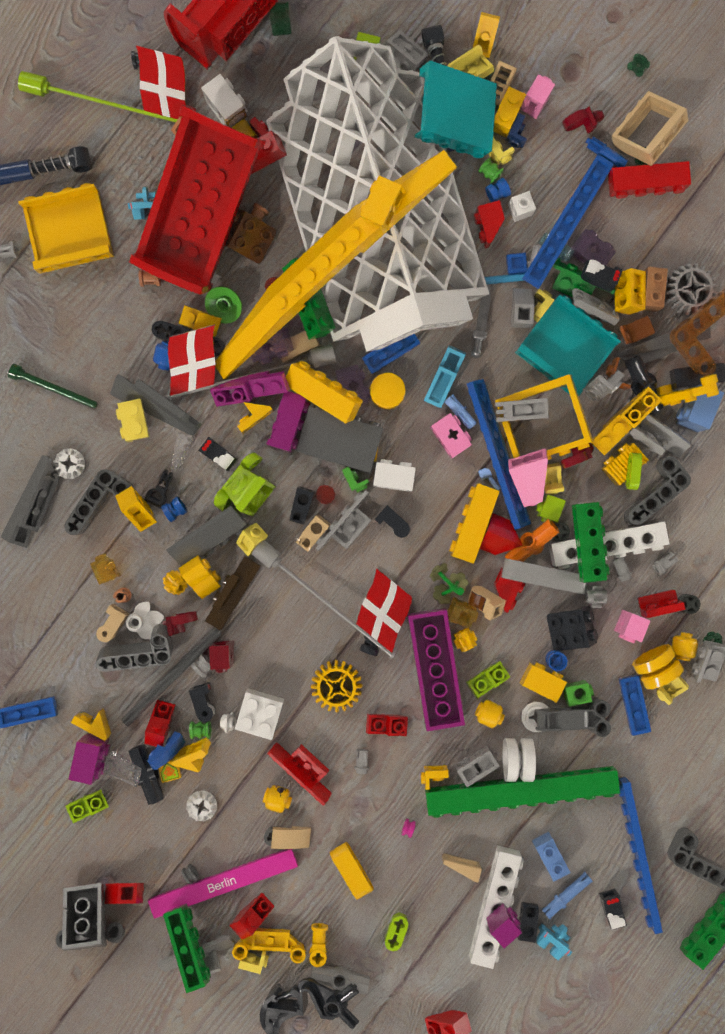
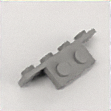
M619 370L611 375L608 380L598 375L583 389L586 391L585 395L592 401H600L620 387L623 383L621 378L624 375Z
M627 400V402L621 407V409L631 400ZM648 414L635 428L630 430V434L636 441H641L650 451L658 453L660 456L668 450L679 458L691 444L651 414Z
M367 490L364 492L360 491L355 496L354 500L356 502L351 507L348 505L341 513L343 517L331 524L328 528L331 531L326 536L322 535L316 542L318 546L315 549L321 551L332 537L344 548L348 549L372 521L358 509L370 494Z
M222 935L217 940L203 942L199 945L204 949V962L209 967L211 974L221 971L218 952L235 945V941L229 935ZM165 957L162 961L158 962V967L164 972L177 968L176 957Z

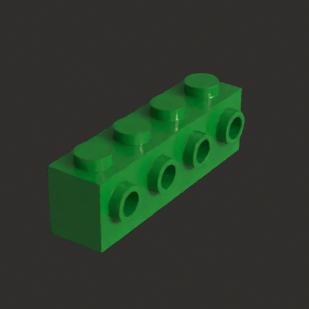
M293 258L282 268L283 273L299 258ZM320 289L304 303L305 307L299 312L309 340L325 337L336 328L323 292Z
M599 502L573 504L572 514L580 582L606 581L609 575V566L605 562L607 546L603 543L605 527L601 525L603 508L599 506Z
M725 892L718 896L717 902L706 911L705 917L694 926L692 933L682 941L680 946L684 955L702 970L706 968L725 944Z
M186 903L166 911L163 917L185 991L189 993L205 987L210 982L211 973L209 967L204 962V949L202 946H199V933L197 928L193 926L192 910L190 907L188 908Z

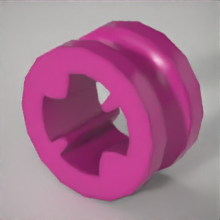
M406 818L401 835H408V838H411L416 821L410 822Z

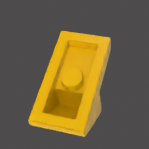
M481 12L473 48L480 45L483 55L486 58H490L500 16Z
M184 305L179 324L193 330L215 324L213 336L216 337L222 318Z
M243 402L252 415L250 417L248 415L243 417L237 427L244 434L274 412V410L270 406Z
M104 708L98 712L94 720L91 715L85 712H79L72 719V724L104 741L111 735Z
M204 738L181 748L173 757L171 763L177 767L200 772L204 763L203 758L208 754L211 745L210 740Z

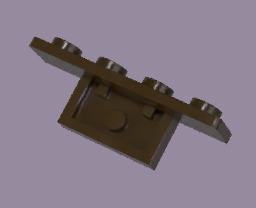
M244 556L236 571L231 576L228 574L224 579L222 591H217L212 599L214 601L213 608L205 622L218 630L223 629L261 566Z

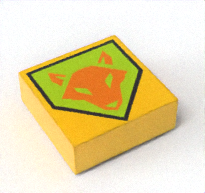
M172 760L158 768L162 783L182 777L180 768L174 766L171 763Z

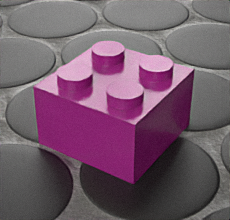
M87 733L77 741L68 780L92 785L99 779L101 774H104L106 769V763H104L105 756H108L111 747L108 744L109 738L104 741L93 734Z

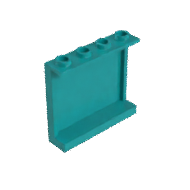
M428 61L420 68L419 73L420 77L425 78L421 130L415 134L414 138L421 139L424 143L437 144L441 148L454 149L458 153H467L474 158H483L492 152L497 83L433 61Z
M559 295L515 353L551 381L569 374L572 375L578 396H580L584 387L621 341L617 339L618 336L614 332L604 329L600 321L591 319L583 309L574 306L570 298ZM567 385L560 387L569 394Z

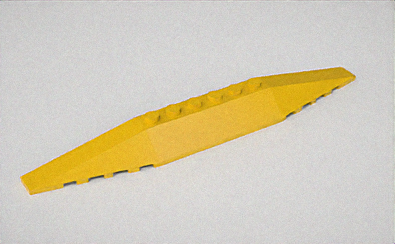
M445 150L394 181L402 185L406 193L388 230L457 168ZM365 200L355 205L267 288L215 361V367L223 379L230 376L305 307L304 303L360 252L364 253L387 232L366 222L360 216V209Z

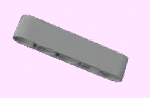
M505 558L502 578L585 595L587 583L580 582L579 573Z

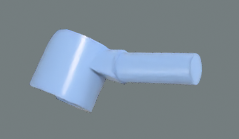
M483 468L478 471L482 480L488 478L496 490L500 489L489 469Z

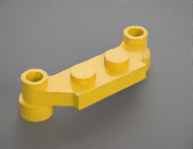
M717 374L700 378L702 386L674 392L671 384L657 387L656 391L662 399L661 404L663 406H672L682 403V400H685V403L697 400L696 396L704 394L707 397L718 395Z
M258 928L252 936L238 940L232 951L233 957L237 960L245 959L249 950L289 952L290 958L294 963H301L306 957L304 944L295 939L290 934V930Z

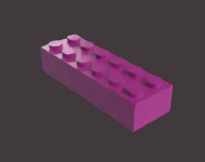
M441 608L407 614L426 731L464 726L465 721L447 610Z

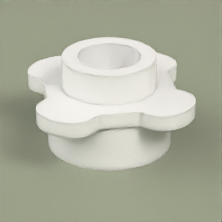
M234 712L223 714L220 720V728L225 733H228L236 726Z

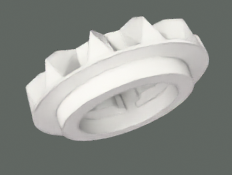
M71 448L63 449L56 454V458L53 461L59 476L66 479H74L80 476L85 468L83 455ZM71 458V462L77 465L70 466L67 469V465L62 464V462L68 461Z
M534 701L527 704L522 710L521 720L528 730L542 732L535 729L537 723L534 718L530 717L534 715L535 709L549 708L547 705Z
M197 791L188 798L186 810L189 813V817H192L195 821L205 822L214 816L217 810V802L211 793ZM204 799V807H206V809H203L200 813H198L199 807L196 806V804L199 805Z

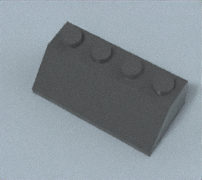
M230 506L166 549V551L180 566H183L197 555L199 557L204 555L207 558L215 552V547L218 545L223 547L229 543L231 536L234 534L239 536L249 524L241 512L235 508L236 506Z

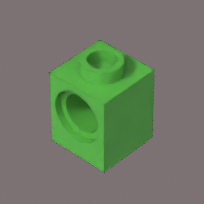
M585 680L567 683L563 690L565 702L569 707L592 702L591 696H594L591 684L589 685ZM582 688L583 694L580 697H575V691Z

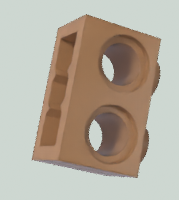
M648 267L644 270L646 271V309L644 311L658 312L664 308L668 269Z

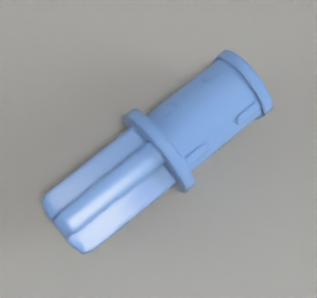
M454 394L444 401L467 429H471L476 425V421L466 410L467 407H464Z

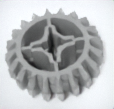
M690 263L686 264L685 267L679 266L678 270H674L672 276L667 278L669 283L666 284V288L669 290L666 291L665 295L670 296L667 300L668 303L673 302L671 309L678 307L677 313H681L684 310V316L690 313L692 316H695L697 313L705 312V309L711 307L710 303L715 302L716 299L713 296L718 294L717 291L713 290L718 287V284H713L712 282L716 277L711 278L709 276L711 271L705 272V266L699 269L698 263H695L693 266ZM685 276L684 286L678 288L679 280ZM689 287H691V288H693V290H696V291H694L693 293H691L692 291H689V289H688V290H686V289L689 288ZM704 291L702 301L697 304L699 293Z

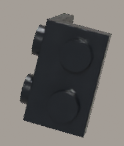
M590 605L582 606L577 610L555 612L547 615L554 650L590 648L597 643L598 633L594 629V614L590 610Z

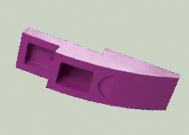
M269 371L225 382L211 388L210 392L216 407L250 402L255 397L287 393L290 387L284 372L270 374Z

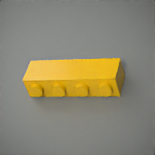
M304 361L291 364L286 375L291 390L345 424L355 419L363 402L357 393L344 389L342 384L337 381H331L326 377V374L321 371H315L311 368L310 364Z
M478 483L475 484V487L471 486L468 497L471 499L469 504H465L463 508V521L458 523L455 531L458 534L456 541L452 540L449 548L451 556L473 564L475 563L500 491Z

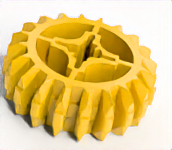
M335 660V666H332L331 662L328 661V668L323 664L320 666L323 672L315 671L319 678L312 677V681L317 683L311 684L312 689H317L312 692V696L319 695L315 702L319 703L322 700L321 708H324L327 704L329 705L328 711L332 710V706L335 707V712H339L340 706H342L343 711H346V704L350 708L353 707L351 700L358 702V698L355 695L359 696L362 694L357 689L362 688L363 684L356 683L361 680V676L355 677L358 673L357 669L352 672L350 671L353 667L352 664L345 668V661H342L341 666H338V660ZM330 672H343L337 678L327 676V674ZM347 676H349L353 684L351 692L343 684ZM322 680H324L330 688L326 696L324 695L321 689ZM341 680V689L338 690L337 688V690L333 691V683L340 682ZM337 694L346 696L343 700H331Z

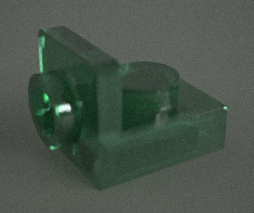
M288 2L276 3L270 10L273 36L289 35L292 33Z

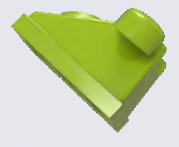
M250 453L242 459L241 464L216 493L213 502L215 507L224 511L233 502L236 506L235 508L241 513L250 516L256 514L276 488L270 481L250 471L263 460L261 456L257 453Z

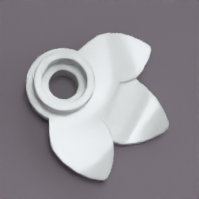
M149 602L139 603L135 607L134 613L130 614L126 619V627L132 632H137L143 639H150L153 627L160 624L164 619L162 613L150 610ZM134 619L139 621L138 626L133 624Z

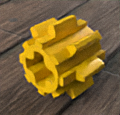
M171 570L163 578L164 589L173 595H180L188 587L178 570Z
M469 627L453 635L455 638L453 642L461 652H466L477 646L476 641L478 639L474 631H470Z

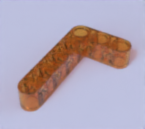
M725 288L670 333L672 344L697 375L709 376L716 370L715 361L696 337L725 315ZM712 305L716 307L717 311L714 316L709 311ZM696 318H698L701 323L698 329H696L693 325V322ZM680 331L685 334L684 340L681 342L677 338ZM692 346L696 348V354L693 357L689 354ZM703 362L708 364V369L705 372L701 370Z

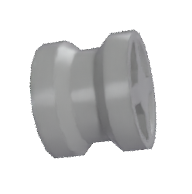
M201 654L199 660L193 662L191 667L199 676L205 678L210 670V659L206 655Z

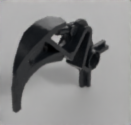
M308 977L302 979L298 985L295 984L292 989L278 995L282 991V986L277 984L268 993L259 1014L261 1026L266 1034H279V1029L283 1022L294 1016L304 1015L308 1006L309 993L321 1019L334 1020L340 1017L350 1029H354L359 1020L348 1010L347 1006L348 1001L356 996L359 991L357 990V985L352 983L342 991L332 990L318 983L314 978ZM293 996V997H295V998L298 999V1000L286 999V998Z

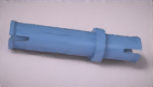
M583 872L559 895L556 894L554 896L555 899L542 908V911L551 919L560 909H565L568 902L593 882L586 872Z

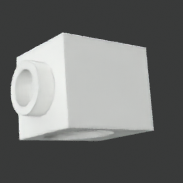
M530 191L511 197L508 203L514 222L532 216L536 210Z

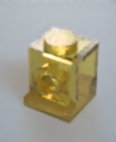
M105 554L95 557V562L90 563L99 585L121 576L120 573L115 572L116 565L114 561L106 557Z
M453 597L447 611L449 622L470 628L472 623H475L478 618L477 609L469 603Z

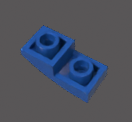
M175 731L167 739L165 747L157 745L155 750L151 751L147 762L152 769L157 770L179 752L186 742L183 736Z

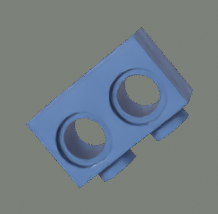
M549 832L532 840L553 882L571 873Z

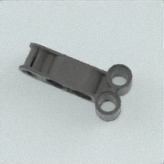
M594 697L592 702L588 703L585 707L536 709L537 727L535 729L537 731L589 729L590 732L599 737H606L611 732V725L605 720V717L610 714L611 707L608 702ZM601 703V709L597 712V706ZM601 723V729L597 731V726Z

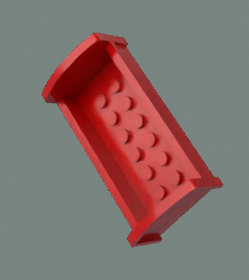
M192 0L182 13L172 4H169L164 10V19L177 44L208 70L218 55L225 61H228L278 0Z
M182 105L179 111L182 114V118L137 251L131 254L129 262L160 279L201 295L209 292L213 287L211 281L260 148L264 149L266 140L253 138L196 112L194 107Z

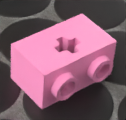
M538 74L527 92L520 110L537 119L555 86L552 80Z
M450 413L430 428L452 459L472 445L470 442L472 438L467 431H462L460 428L461 422L456 415L452 416ZM449 430L457 433L455 436L456 440L448 438Z
M622 610L614 631L620 633L618 637L631 643H635L636 640L642 642L650 620Z

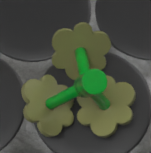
M446 563L435 566L430 574L432 581L443 579L447 586L440 584L434 587L433 598L438 600L440 605L451 602V592L463 595L466 586L469 584V581L465 579V574L462 572L452 573L450 578H447L445 576V573L448 571Z

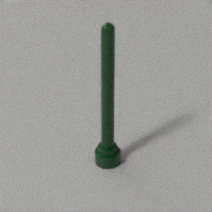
M15 363L9 369L8 378L16 381L26 380L91 408H97L98 403L94 400L26 373L22 366Z

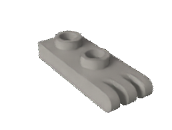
M578 288L572 290L574 305L583 309L589 315L593 314L603 322H609L613 325H616L620 320L618 312H615V307Z
M548 398L495 403V407L503 406V410H495L496 414H504V418L498 417L496 422L550 418Z

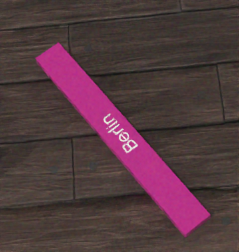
M284 849L198 880L192 884H187L148 899V904L155 919L163 916L166 911L186 903L187 906H191L298 867V863L293 849Z

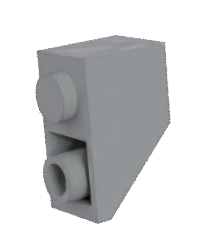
M513 288L511 327L530 328L534 323L532 289Z

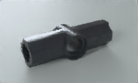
M636 355L626 360V367L633 380L631 384L633 393L638 395L645 388L650 387L658 395L655 389L657 379L653 374L648 373L641 356ZM660 402L649 414L664 408L663 404Z
M145 744L130 749L128 752L135 768L134 776L137 784L142 787L148 805L158 803L165 797L158 781V770L152 769L147 762L149 754Z

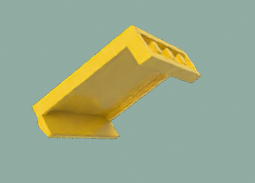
M84 183L78 188L67 187L63 188L60 192H45L43 196H28L24 200L18 201L19 205L23 207L35 261L32 263L34 270L41 274L114 257L99 190L94 184Z

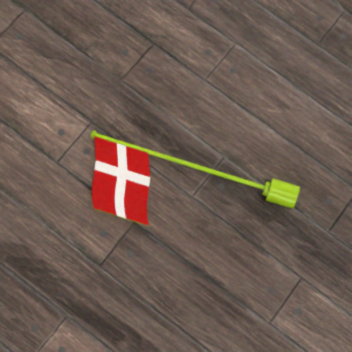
M136 46L140 62V93L144 110L51 87L47 77L21 71L18 78V88L22 92L44 97L51 90L175 123L182 116L179 113L181 106L186 105V75L182 57Z

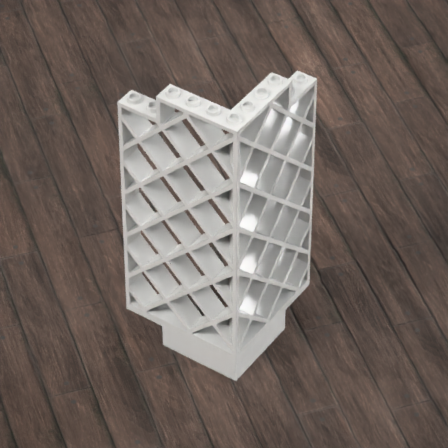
M339 36L331 38L329 43L317 49L314 55L305 59L298 68L291 70L290 74L284 78L290 101L286 102L285 106L280 110L273 112L272 116L266 120L269 132L273 131L281 138L287 156L278 161L306 251L332 228L337 210L346 214L355 205L367 199L370 187L379 175L394 182L402 177L394 168L395 165L406 174L441 151H446L445 148H441L437 144L424 143L421 139L414 138L419 130L412 121L421 129L425 80L419 76L420 72L397 68L390 46L381 45L380 43H368V41L362 42L354 39H345ZM332 59L328 74L321 71L320 67ZM365 69L375 78V80L380 84V87L365 72ZM318 79L326 82L319 109L311 106ZM341 90L350 94L343 122L335 118ZM356 91L369 103V105L371 106L370 109L356 95ZM389 95H390V96L396 101V103L403 109V112H402V111L396 106V104L389 98ZM309 115L317 119L311 144L303 141ZM380 117L395 131L394 134L381 122ZM291 118L289 130L287 132L285 130L284 123ZM332 127L341 131L334 157L326 153ZM356 139L365 143L358 170L349 165ZM371 139L384 151L385 157L370 143ZM404 142H405V143L410 147V149L417 155L416 158H415V157L409 152V150L403 145ZM301 150L308 154L303 177L299 176L297 169ZM323 162L331 166L325 190L317 186ZM453 172L426 196L431 201L430 205L422 199L364 253L360 252L354 258L360 262L355 283L345 278L348 268L347 264L321 288L336 327L331 331L333 342L348 340L361 333L366 352L389 346L421 330L459 326L473 319L468 302L476 301L489 295V291ZM346 175L355 179L349 204L340 199ZM314 196L322 200L317 223L313 222L310 212ZM410 213L423 224L422 228L409 217ZM442 213L448 219L449 225L442 219ZM402 236L414 247L413 254L401 243ZM434 236L445 247L444 251L432 241ZM384 237L395 242L389 265L378 260ZM456 259L462 264L463 271L455 264ZM425 260L437 270L435 276L424 266ZM374 271L385 277L379 298L368 292ZM448 283H449L455 290H447ZM419 285L425 292L416 293V286ZM398 286L410 292L409 296L393 303ZM341 289L351 295L346 314L341 312L338 304ZM364 304L375 310V313L360 320Z

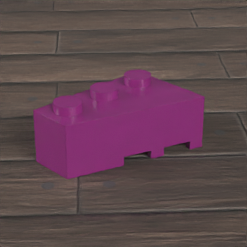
M290 391L283 393L276 421L272 426L271 437L266 443L269 447L292 453V450H296L299 439H296L297 433L302 431L304 425L302 420L303 413L307 414L310 405L306 398Z

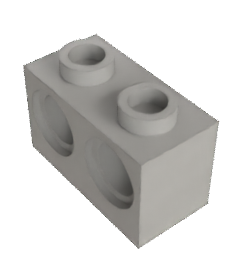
M487 745L455 765L466 787L500 767Z

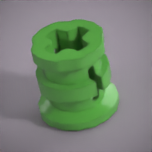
M489 157L481 165L478 172L484 173V177L486 179L489 178L491 180L490 184H493L501 176L504 168L499 169L496 163L493 164L491 162L492 159Z
M193 721L190 723V739L198 737V739H203V737L211 738L212 729L210 721L206 723L201 721L195 723Z

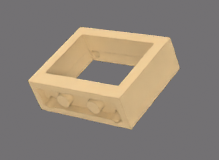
M648 91L638 101L636 107L626 115L623 123L616 128L612 135L614 148L652 166L688 122L687 109ZM651 110L670 118L646 148L628 140Z

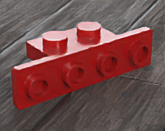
M276 742L267 754L324 806L332 793L320 780L327 775L329 769L302 744L289 754Z

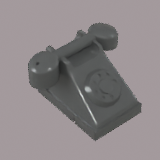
M103 883L63 888L62 930L58 932L55 939L58 947L64 951L106 947L107 940L116 944L123 940L125 928L122 924L113 922L107 926Z

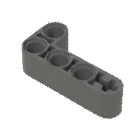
M663 457L657 461L656 468L664 480L625 511V522L631 525L642 524L690 485V475L675 457ZM666 460L671 464L669 470H666L664 467ZM678 475L683 479L681 485H678L676 482ZM663 487L668 490L666 497H663L661 494ZM648 499L653 502L651 509H648L646 506ZM633 513H639L636 515L637 520L632 519Z
M100 470L65 522V531L70 535L83 534L109 494L117 495L121 493L119 487L123 483L127 488L133 486V484L112 470ZM106 473H109L111 480L106 484L103 477ZM96 489L100 491V497L97 500L93 497V492ZM85 505L90 508L87 516L83 514V507ZM73 523H77L78 530H74L75 526Z
M164 624L155 625L152 629L150 642L101 648L96 660V667L100 671L108 672L168 664L171 661L173 644L171 636L168 635L167 626Z
M688 828L678 829L667 851L669 859L677 867L725 890V867L694 853L699 843L697 836ZM690 835V839L684 842V838ZM678 853H682L679 859H675ZM696 861H699L696 867H692ZM716 870L715 874L710 876V872Z

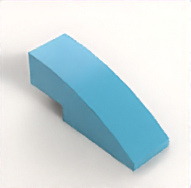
M448 345L424 401L442 408L466 352Z

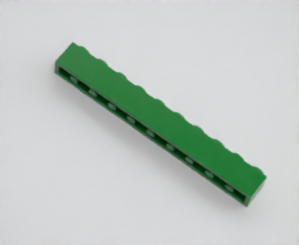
M613 766L535 775L533 782H523L518 777L516 782L496 779L475 782L466 787L465 783L430 787V790L425 789L428 816L434 818L450 813L451 815H461L462 812L467 811L479 813L484 809L498 811L501 807L515 809L519 808V805L537 806L539 805L538 803L546 802V804H556L560 800L574 802L577 798L592 800L596 798L595 796L614 797V794H620L618 771Z

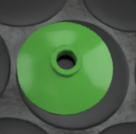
M224 286L214 287L205 297L207 312L222 318L221 323H232L241 315V299L232 289Z

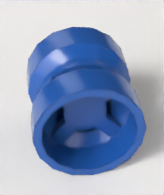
M504 178L497 180L494 185L489 184L485 187L490 202H495L511 195L510 187Z
M178 496L172 499L170 504L166 503L161 506L163 513L170 522L175 521L177 516L188 512Z
M551 650L545 656V662L552 670L562 671L566 668L567 657L560 651Z

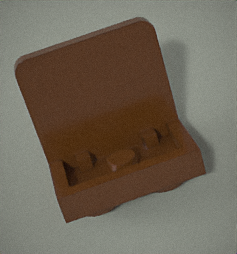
M238 209L225 247L259 264L262 262L276 234V230L248 212Z

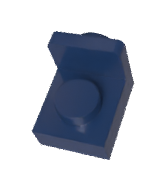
M518 113L505 140L515 148H523L527 141V138L521 136L526 124L523 123L525 116Z

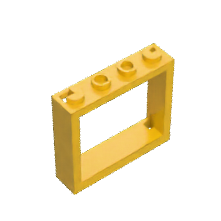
M570 374L495 400V402L524 400L567 385L584 438L547 450L548 460L552 459L551 455L559 453V456L571 453V448L577 447L578 450L590 447L589 443L593 442L572 375ZM503 406L497 407L498 410H503ZM504 421L502 424L513 458L520 457L510 422Z

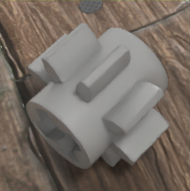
M591 585V589H586L585 592L586 604H590L592 608H602V604L607 603V591L602 590L600 585Z

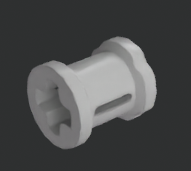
M14 240L8 244L0 245V261L10 257L19 258V250Z

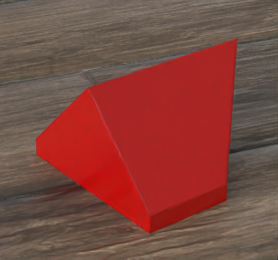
M492 513L479 549L493 555H498L523 546L511 521Z

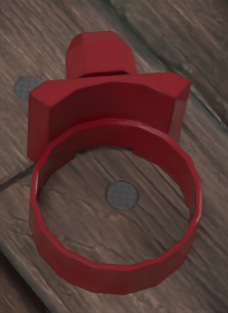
M589 106L566 117L562 121V125L565 131H572L584 125L587 133L590 134L598 123L604 119V113L602 110L592 112Z
M589 443L590 447L578 450L577 447L571 448L573 456L560 461L563 469L593 458L591 454L594 451L593 444Z
M197 611L165 617L166 621H163L162 624L167 626L169 636L185 632L184 623L198 620Z

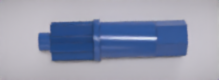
M594 136L592 139L587 138L585 143L588 145L586 148L601 155L615 166L624 167L628 162V159Z

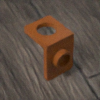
M649 316L628 325L620 326L626 344H632L655 334Z
M619 357L614 358L612 364L608 365L605 373L607 375L606 380L616 372L620 360ZM622 383L619 388L628 390L631 388V385Z

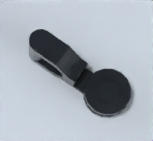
M165 469L159 479L160 484L164 482L165 488L157 485L156 488L148 490L144 500L161 509V506L167 500L166 492L173 479V473L169 472L168 474V470ZM154 491L161 493V500L152 496Z

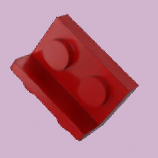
M674 589L638 597L637 599L641 616L645 618L686 610L684 602L678 601Z

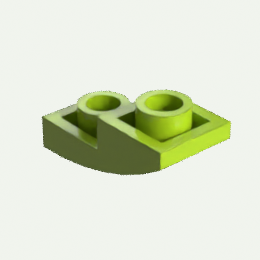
M498 661L468 680L466 684L475 698L479 699L489 690L498 687L509 679L510 675L501 661Z
M100 789L66 804L65 807L72 822L75 823L108 808L109 805Z

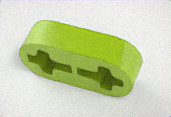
M631 452L629 454L626 489L638 490L642 468L641 453Z
M396 913L391 918L385 935V946L390 951H397L402 946L408 929V919L405 914ZM402 919L403 924H400L399 929H396V922H399V920ZM394 934H396L397 942L390 944V940H392Z

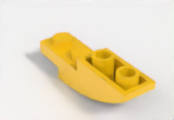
M650 387L645 388L603 426V429L592 439L593 442L591 443L605 456L662 399Z

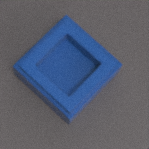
M526 252L506 255L508 275L526 273L528 269Z

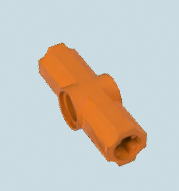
M546 520L532 533L527 532L523 534L520 538L523 546L510 550L505 554V558L524 562L532 554H540L544 549V545L556 536L560 530L552 520Z

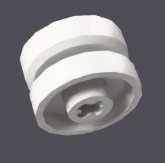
M504 738L502 763L506 782H516L519 775L523 782H533L535 780L536 754L532 738H521L519 746L515 738Z

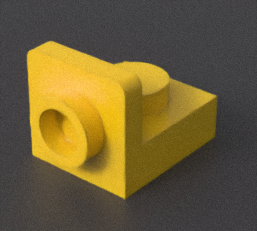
M447 765L424 766V772H421V784H425L426 790H430L429 779L443 781L444 778H449Z

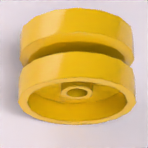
M669 644L660 645L648 650L637 657L632 663L636 673L643 674L641 681L646 689H655L666 685L684 672L680 661L673 659L675 652Z

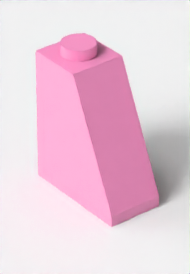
M546 448L508 460L509 472L524 507L535 506L543 502L548 464Z

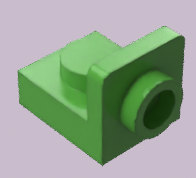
M347 467L342 470L352 491L356 490L358 493L367 488L368 479L357 484L356 480L359 478L354 469L350 470Z

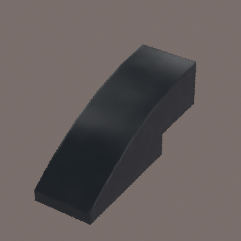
M725 363L673 369L669 371L672 389L696 387L701 385L700 378L712 374H717V383L725 382Z

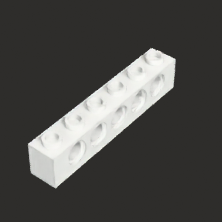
M661 521L605 532V537H603L604 544L607 541L612 542V549L607 551L605 560H608V556L614 555L615 558L625 557L628 552L641 554L645 553V549L648 548L656 551L664 549V545H669L666 524ZM645 533L650 537L649 542L646 544L642 539ZM626 537H629L631 539V544L629 547H625L624 545V539ZM575 538L548 543L552 566H558V569L569 568V564L577 563L578 566ZM570 548L575 550L573 558H568L567 551Z
M497 845L469 952L471 964L493 969L495 962L497 963L499 960V943L491 935L486 918L495 911L492 908L496 904L501 905L504 903L507 908L513 905V890L518 886L519 877L517 875L518 871L522 869L524 862L518 850ZM505 867L511 868L508 873L502 872ZM500 886H506L504 891L497 890ZM485 942H492L490 946H483Z

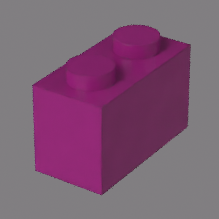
M502 903L486 920L491 935L505 949L522 931L519 926L521 923L517 918V913L512 907L507 908Z

